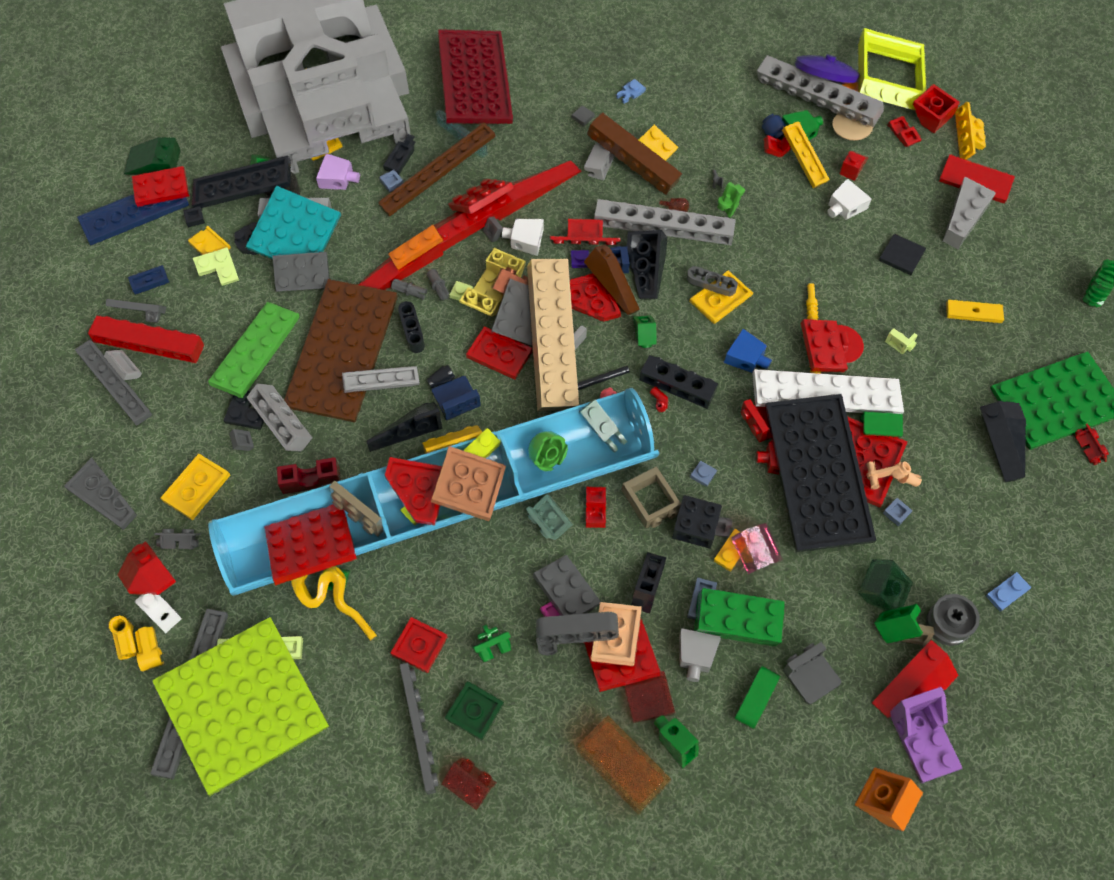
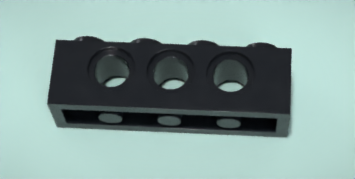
M649 355L640 372L639 381L654 387L656 386L658 389L706 409L709 408L718 387V383L710 378H704L693 371L685 370L677 364L668 363L660 357Z

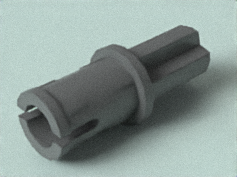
M429 270L426 275L432 283V289L436 290L441 300L448 299L450 293L445 286V281L440 278L437 270Z
M394 279L391 284L392 289L406 293V296L412 295L424 300L426 295L419 292L427 294V289L415 286L412 282L407 283Z

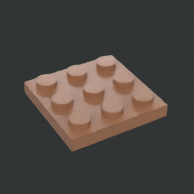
M449 446L431 502L490 521L506 465Z

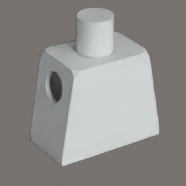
M847 179L832 194L829 202L831 208L828 209V214L832 218L840 214L846 220L867 210L872 198Z
M516 219L513 229L503 228L502 238L511 239V248L538 255L544 230V219Z
M152 593L142 594L135 601L165 633L182 619L160 595H152ZM167 613L168 616L164 620H161V616Z

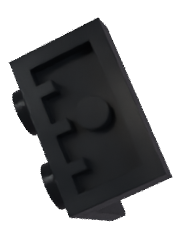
M684 495L672 539L711 549L722 505Z

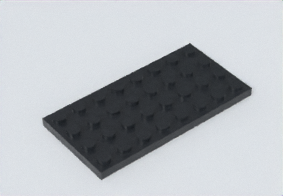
M842 394L767 402L765 408L796 553L875 543L877 540Z

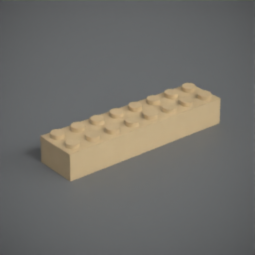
M531 259L527 265L537 411H563L579 406L568 259Z

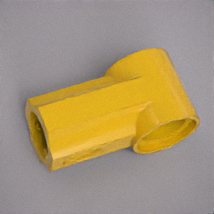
M124 616L113 617L109 622V629L113 634L118 659L123 660L136 656L138 651L133 635L132 623ZM122 624H125L124 629L118 631V627Z
M153 627L139 628L135 632L139 652L136 657L140 670L143 672L164 665V661H161L160 655L162 651L158 647L155 629Z

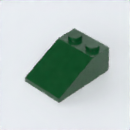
M158 137L131 147L124 175H141L176 168L181 151L176 138Z

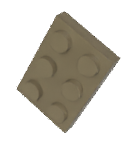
M334 481L329 486L333 505L339 510L344 509L348 512L347 515L352 521H359L364 525L363 529L368 534H375L379 537L383 532L381 517Z

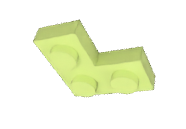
M228 247L193 258L199 276L217 271L222 286L239 281Z

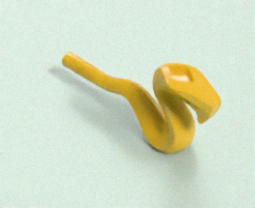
M334 566L324 569L320 574L317 596L315 598L310 595L305 585V579L308 575L291 580L296 596L308 608H316L323 603L330 582H333L334 603L340 612L350 616L364 631L370 641L377 636L359 612L345 603L346 577L338 567Z

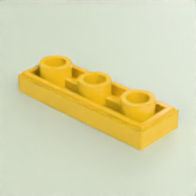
M948 300L946 303L947 318L1002 323L1004 321L1003 305L957 300Z

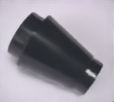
M448 364L446 366L442 365L427 378V381L431 388L452 381L455 375Z

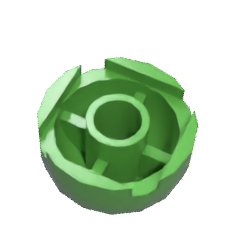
M542 431L536 434L528 447L530 460L540 470H553L554 468L552 467L556 464L560 465L567 455L568 445L565 444L566 440L552 431Z

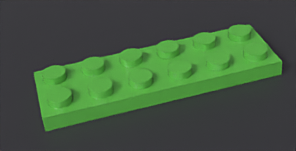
M267 302L209 379V385L243 398L299 319V314Z

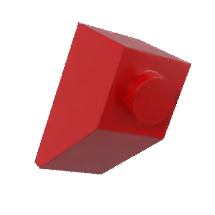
M850 151L843 162L839 175L855 181L868 157L855 151Z

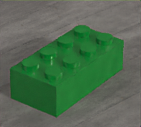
M702 588L697 596L694 631L721 636L724 639L777 646L782 643L785 601Z

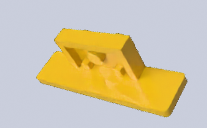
M968 102L958 107L955 112L960 158L965 160L976 153L975 148L982 150L986 147L984 123L981 119L971 115L970 103Z

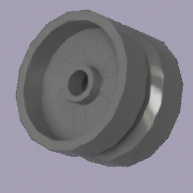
M948 594L938 599L931 607L926 616V626L934 628L935 634L933 638L944 645L955 646L965 642L979 626L980 616L971 600L962 595Z

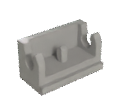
M595 143L584 166V170L594 173H589L588 176L604 181L615 156L605 150L599 143Z

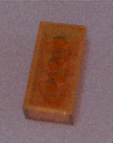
M609 716L577 745V752L638 815L645 810L671 781V778Z

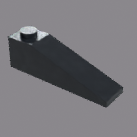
M662 230L628 231L627 250L635 276L639 299H658L666 258L667 236Z
M998 401L981 406V416L1005 482L1025 478L1026 419L1020 403Z
M435 402L424 403L367 440L369 451L378 450L443 429L440 411Z

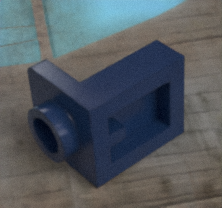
M617 246L610 248L616 256L623 273H629L627 247Z

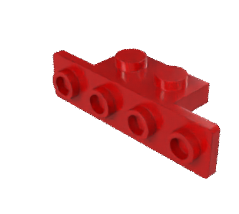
M568 219V237L550 236V240H554V243L564 244V240H571V244H581V241H588V244L599 245V241H606V245H616V242H620V238L603 237V220Z

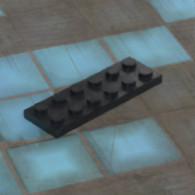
M287 155L193 179L192 207L201 206V208L221 204L273 191L276 186L281 188L289 187L291 182V159Z

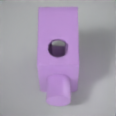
M326 154L316 180L318 187L321 189H346L349 181L359 182L360 173L353 172L350 161Z

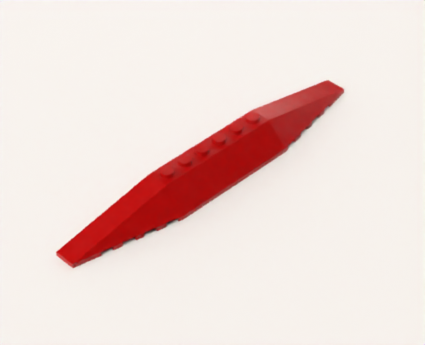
M568 161L513 182L514 189L474 213L469 214L457 211L435 224L434 227L443 239L438 245L399 270L391 257H389L358 285L381 290L391 287L394 279L403 280L441 257L443 251L482 229L488 217H495L499 221L577 175L581 170L572 161Z

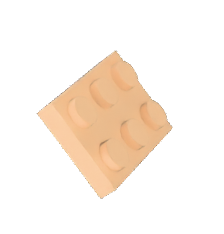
M600 602L599 612H614L617 614L619 636L613 640L594 641L591 660L634 666L642 607Z

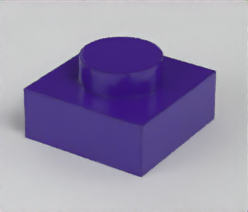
M589 250L571 251L572 268H588L584 260L589 256Z

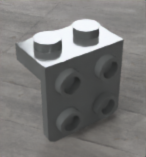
M822 642L814 645V643L808 645L803 649L804 653L800 656L797 654L791 656L786 660L787 665L783 670L804 701L809 705L841 684V679L822 655L826 650Z

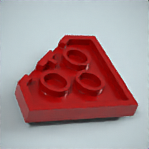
M594 274L570 280L572 309L603 322L621 317L616 300Z
M390 457L385 478L416 523L435 526L440 505L432 503L431 499L442 466Z

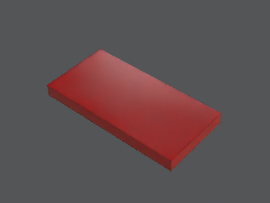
M949 154L939 182L960 188L964 177H967L996 192L992 200L1005 204L1015 176Z

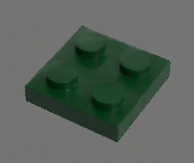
M467 681L445 716V720L482 741L502 709L504 702Z

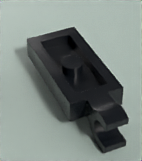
M408 134L404 142L398 141L383 165L384 170L389 172L395 170L398 175L401 173L414 152L416 142L413 139L415 136Z

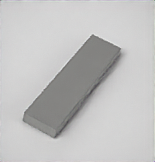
M417 366L342 373L344 393L419 385L420 383Z

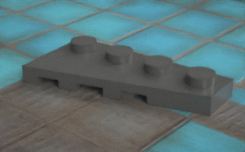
M93 458L64 486L66 490L122 530L137 516Z

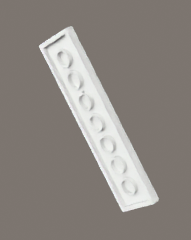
M756 369L752 373L755 406L765 407L767 402L842 394L846 412L904 413L899 379Z

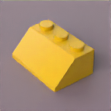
M478 425L469 426L457 432H450L438 438L428 439L426 442H422L424 452L427 454L477 438L482 433V430Z

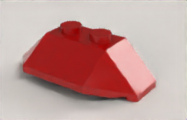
M146 541L136 545L128 553L118 573V577L130 594L152 593V595H159L176 582Z

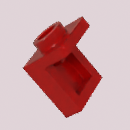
M767 135L764 138V149L768 154L783 157L791 149L786 137L779 140Z

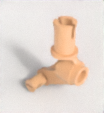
M905 461L880 470H876L875 462H868L866 464L868 468L867 478L870 480L871 489H878L880 487L878 478L892 475L903 484L907 483L914 487L921 484V476L912 473L910 465Z

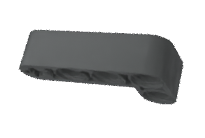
M614 612L541 617L536 620L538 651L545 656L556 654L557 644L613 640L619 636L618 616Z

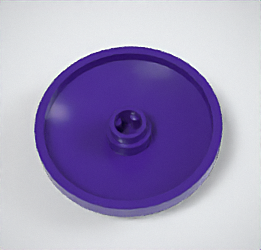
M818 55L797 56L794 64L798 69L806 73L837 82L856 83L860 76L858 71L836 60V57L832 55H826V57Z

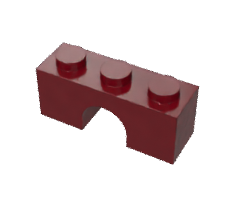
M336 457L316 460V466L311 469L298 468L297 464L276 467L278 486L282 494L312 490L332 484L334 481H341L340 468Z

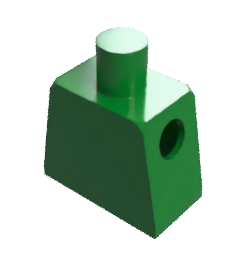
M807 110L782 116L786 126L799 121L808 140L816 137L819 126L823 125L821 116L813 118Z
M661 715L655 720L654 725L659 729L660 742L683 769L699 755V741L677 718H673L669 722L664 715Z

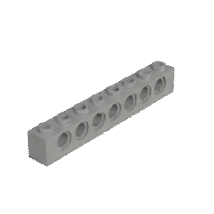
M768 55L757 70L758 78L763 84L768 83L778 90L787 91L792 96L797 95L807 102L816 103L819 107H826L836 114H843L848 119L860 121L865 126L874 127L884 111L883 102L830 80L806 73L795 66Z
M598 199L594 220H603V227L630 231L662 230L666 236L725 245L732 244L736 219L600 199Z

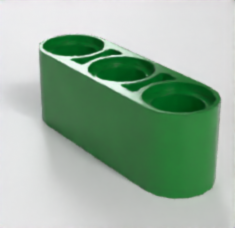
M761 665L734 719L754 729L781 675Z

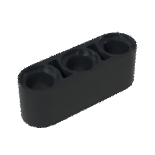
M404 301L399 305L398 311L408 348L412 353H420L424 350L425 344L413 303Z

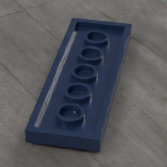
M133 194L80 215L77 218L90 245H94L187 207L189 203L186 197L137 207Z

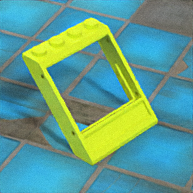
M863 28L858 44V72L860 73L858 92L882 102L915 110L913 102L926 91L924 44ZM867 51L915 64L916 89L868 77Z

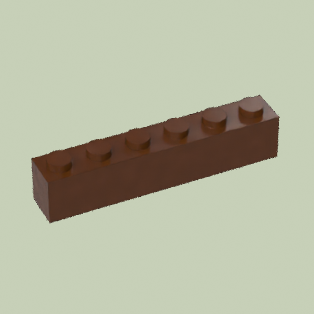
M603 112L590 124L587 135L603 146L605 150L616 156L618 160L629 166L631 170L638 173L659 191L667 195L678 183L682 175L680 171Z

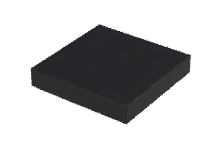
M894 234L879 261L908 275H912L926 248Z

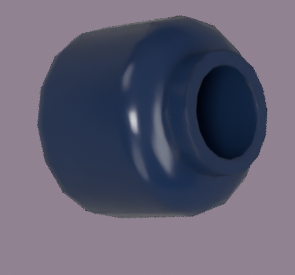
M771 114L762 121L761 128L766 136L769 135L777 139L784 136L782 130L786 125L779 115Z

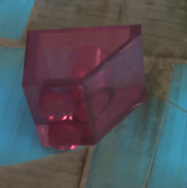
M766 523L754 526L731 537L748 574L783 560Z

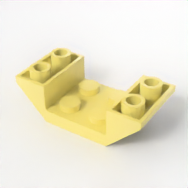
M494 248L486 259V270L474 289L467 288L459 302L489 316L497 315L504 294L493 289L492 285L500 269L506 270L509 267L517 271L515 275L521 278L526 261Z

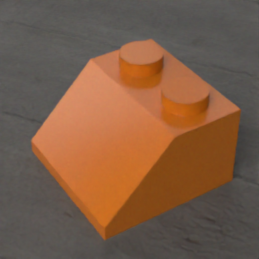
M874 767L855 806L885 825L904 832L923 792L912 779Z

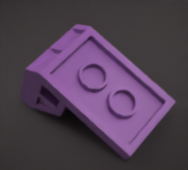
M942 687L902 700L890 711L893 724L921 784L962 769L943 728L948 723L946 695Z

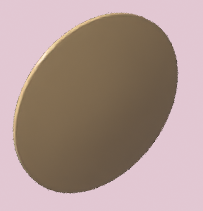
M840 113L833 120L834 131L840 137L847 140L864 139L871 134L873 129L872 126H865L860 121L848 119Z

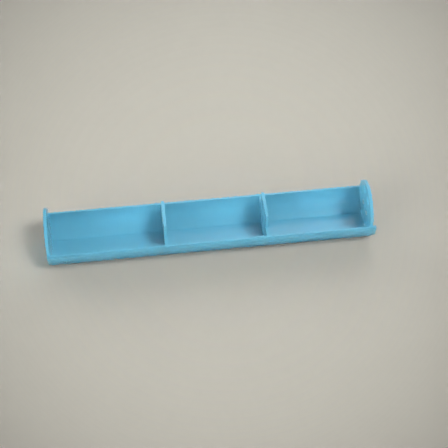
M628 388L623 392L596 400L627 441L623 445L613 434L609 439L618 448L615 453L599 438L579 412L590 402L492 432L500 440L501 445L486 459L506 465L493 511L658 457L659 451H654V438L650 421L637 392L633 388ZM542 431H552L559 434L566 440L565 444L568 445L564 461L560 465L556 464L552 467L554 469L551 471L540 470L532 463L528 454V447L532 438ZM476 438L450 447L463 451ZM448 447L408 460L442 466ZM387 466L337 482L382 519L383 532L377 537L375 534H368L363 529L364 525L359 521H352L347 515L348 512L345 511L356 556L474 517L440 505L435 526L422 523L414 525L401 512L404 505L385 478ZM331 484L225 518L209 521V534L215 558L232 596L274 583L264 526L332 505L333 499L330 496L329 488Z

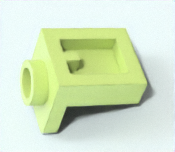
M893 329L888 334L885 342L903 355L907 350L910 352L916 346L915 340L918 335L914 333L908 339L904 334Z

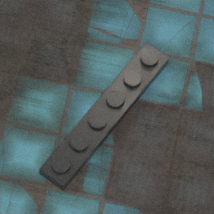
M91 339L74 349L136 426L152 416L150 410L106 360Z
M404 663L400 664L425 790L427 795L436 793L435 787L439 786L437 774L432 773L431 770L434 758L432 751H427L426 744L430 743L428 731H423L422 723L426 722L423 709L419 710L417 702L421 701L419 689H414L413 682L417 681L414 668L410 669L409 664Z

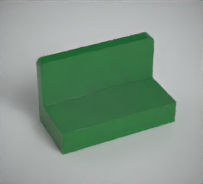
M864 412L860 416L864 435L903 436V414Z
M918 604L881 612L874 623L886 643L920 637L923 634L916 621L917 616L921 612Z

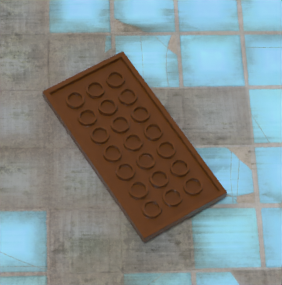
M328 279L284 399L290 409L356 422L366 391L344 393L342 373L374 370L398 298L396 292Z

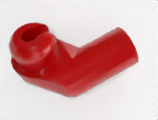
M655 386L650 391V394L657 399L656 409L659 412H664L668 408V397Z

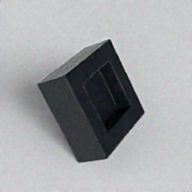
M201 206L183 210L187 227L205 224Z

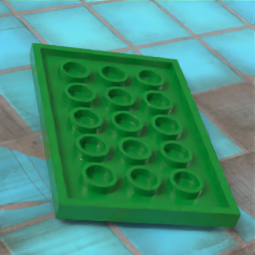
M1089 352L997 383L990 388L998 401L1020 403L1026 419V446L1029 450L1075 434L1078 429L1086 430V424L1091 428L1114 419V388Z

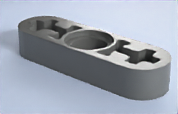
M697 266L689 268L687 272V281L690 284L725 296H732L736 293L738 284L733 278ZM713 278L717 283L710 284L707 280Z

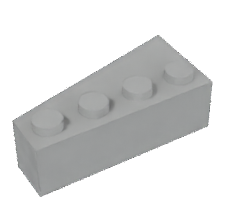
M964 177L958 190L943 242L959 249L990 205L996 192Z

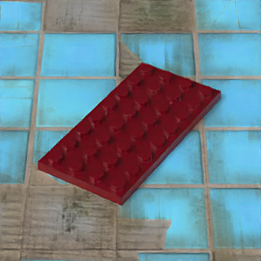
M438 29L446 123L513 124L501 31Z

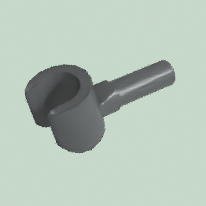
M713 169L712 187L716 188V185H719L723 188V178L719 177L717 171Z

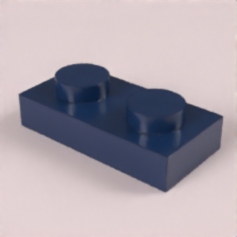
M163 265L128 277L135 295L170 283Z

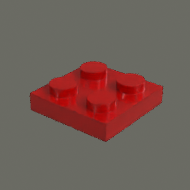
M411 617L390 654L428 673L445 644L448 635Z

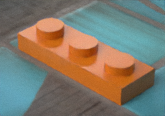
M432 225L388 254L399 270L441 243L443 239L434 225Z

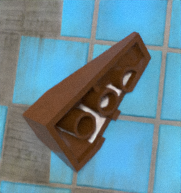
M606 245L595 247L584 260V263L627 315L636 313L640 309L616 256Z

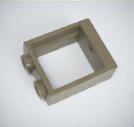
M657 466L623 483L622 492L645 528L650 526L655 528L662 523L663 519L667 517L672 519L678 515L681 503ZM657 481L671 504L648 515L635 492Z

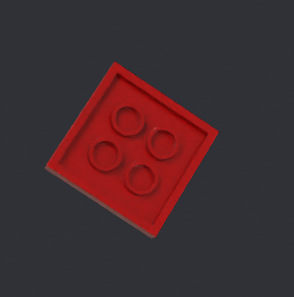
M487 178L480 182L481 185L466 190V194L454 197L453 201L448 205L451 210L472 214L511 191L514 187L511 182Z
M640 619L634 666L592 661L594 641L584 642L599 692L660 676L661 672L642 619Z

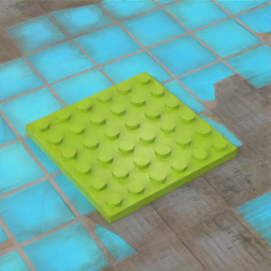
M271 617L152 680L209 796L329 727Z

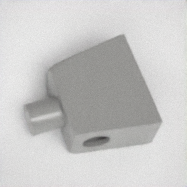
M681 628L679 636V665L682 668L688 669L687 680L699 682L701 671L709 673L721 636Z

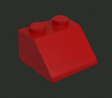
M934 84L913 102L921 125L933 133L938 131L954 116L960 104L958 100Z

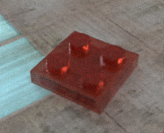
M664 671L658 677L624 685L633 723L656 719L661 715L669 716L675 714Z

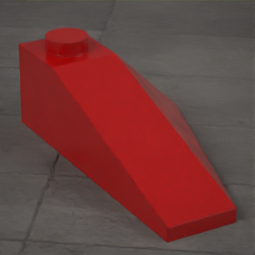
M930 640L879 694L872 704L887 718H890V711L902 700L942 687L943 691H945L959 675L949 655L934 641Z

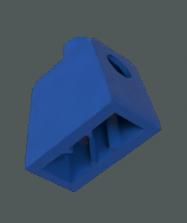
M743 329L727 352L724 363L753 373L757 365L767 370L772 360L764 356L767 346Z

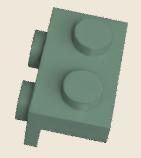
M546 494L534 507L528 506L526 508L529 513V519L534 524L539 525L541 528L539 531L546 539L556 540L573 525L550 495Z

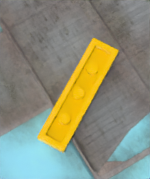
M799 121L784 127L782 131L812 188L827 183L830 179Z

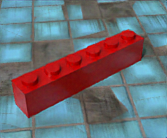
M96 316L88 332L94 343L197 363L204 347L200 336L193 333L186 334L178 330H166L159 326L151 327L143 323H131L124 319L116 320L109 316Z

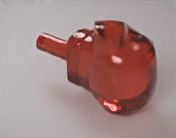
M671 198L670 202L660 200L659 203L660 205L669 206V210L687 212L689 209V201L685 198Z

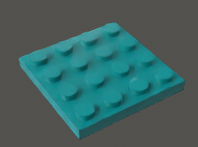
M276 186L246 248L270 259H273L272 256L324 252L341 217V212Z

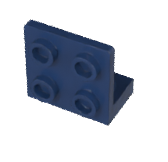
M466 376L459 377L432 389V393L446 421L481 406L480 395L477 389H472Z

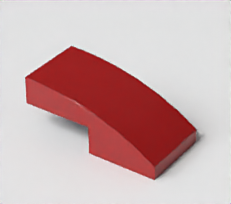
M904 116L889 121L887 124L906 147L922 141L915 127L910 128Z
M586 487L587 528H606V487Z

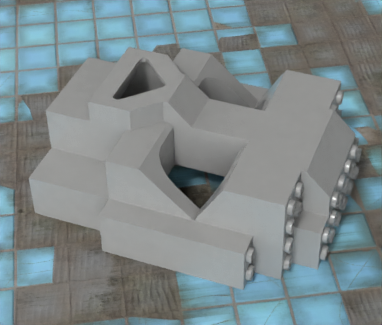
M234 0L224 3L236 42L221 46L251 137L268 134L276 158L288 155L291 159V174L299 172L297 162L329 153L326 142L328 140L358 132L361 143L392 134L395 144L398 141H405L406 136L410 134L407 114L399 96L409 94L406 71L377 4L365 7L363 0ZM343 35H356L361 39L345 43L333 38ZM311 48L322 49L328 63L304 70L302 60ZM291 50L282 61L258 66L259 62L267 56Z

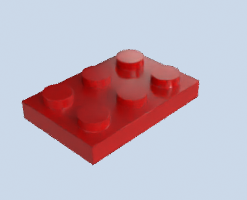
M184 166L132 176L137 207L189 197Z
M803 319L800 324L811 371L845 372L848 367L837 321Z
M483 327L467 352L466 357L515 380L533 351L531 347L495 333L487 327Z

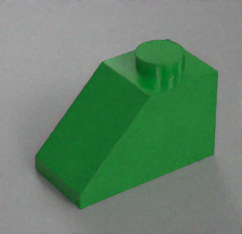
M651 315L633 316L638 346L641 345L642 348H649L657 344L656 322Z

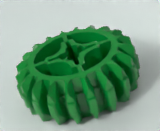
M1106 259L1098 267L1083 297V302L1087 303V305L1100 307L1114 287V260Z

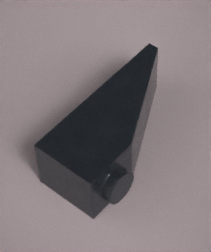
M647 552L636 584L631 605L641 606L642 612L650 614L667 558Z

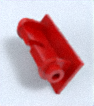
M1086 424V430L1078 429L1075 432V438L1081 448L1090 446V448L1084 450L1089 462H1092L1093 465L1101 463V459L1107 462L1108 450L1104 444L1100 445L1098 442L1099 436L1094 428L1091 429L1088 424Z

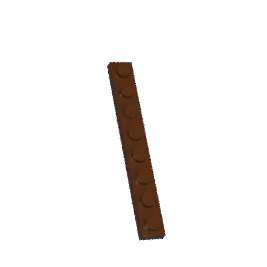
M486 123L481 124L378 202L379 206L389 217L496 137L495 132Z

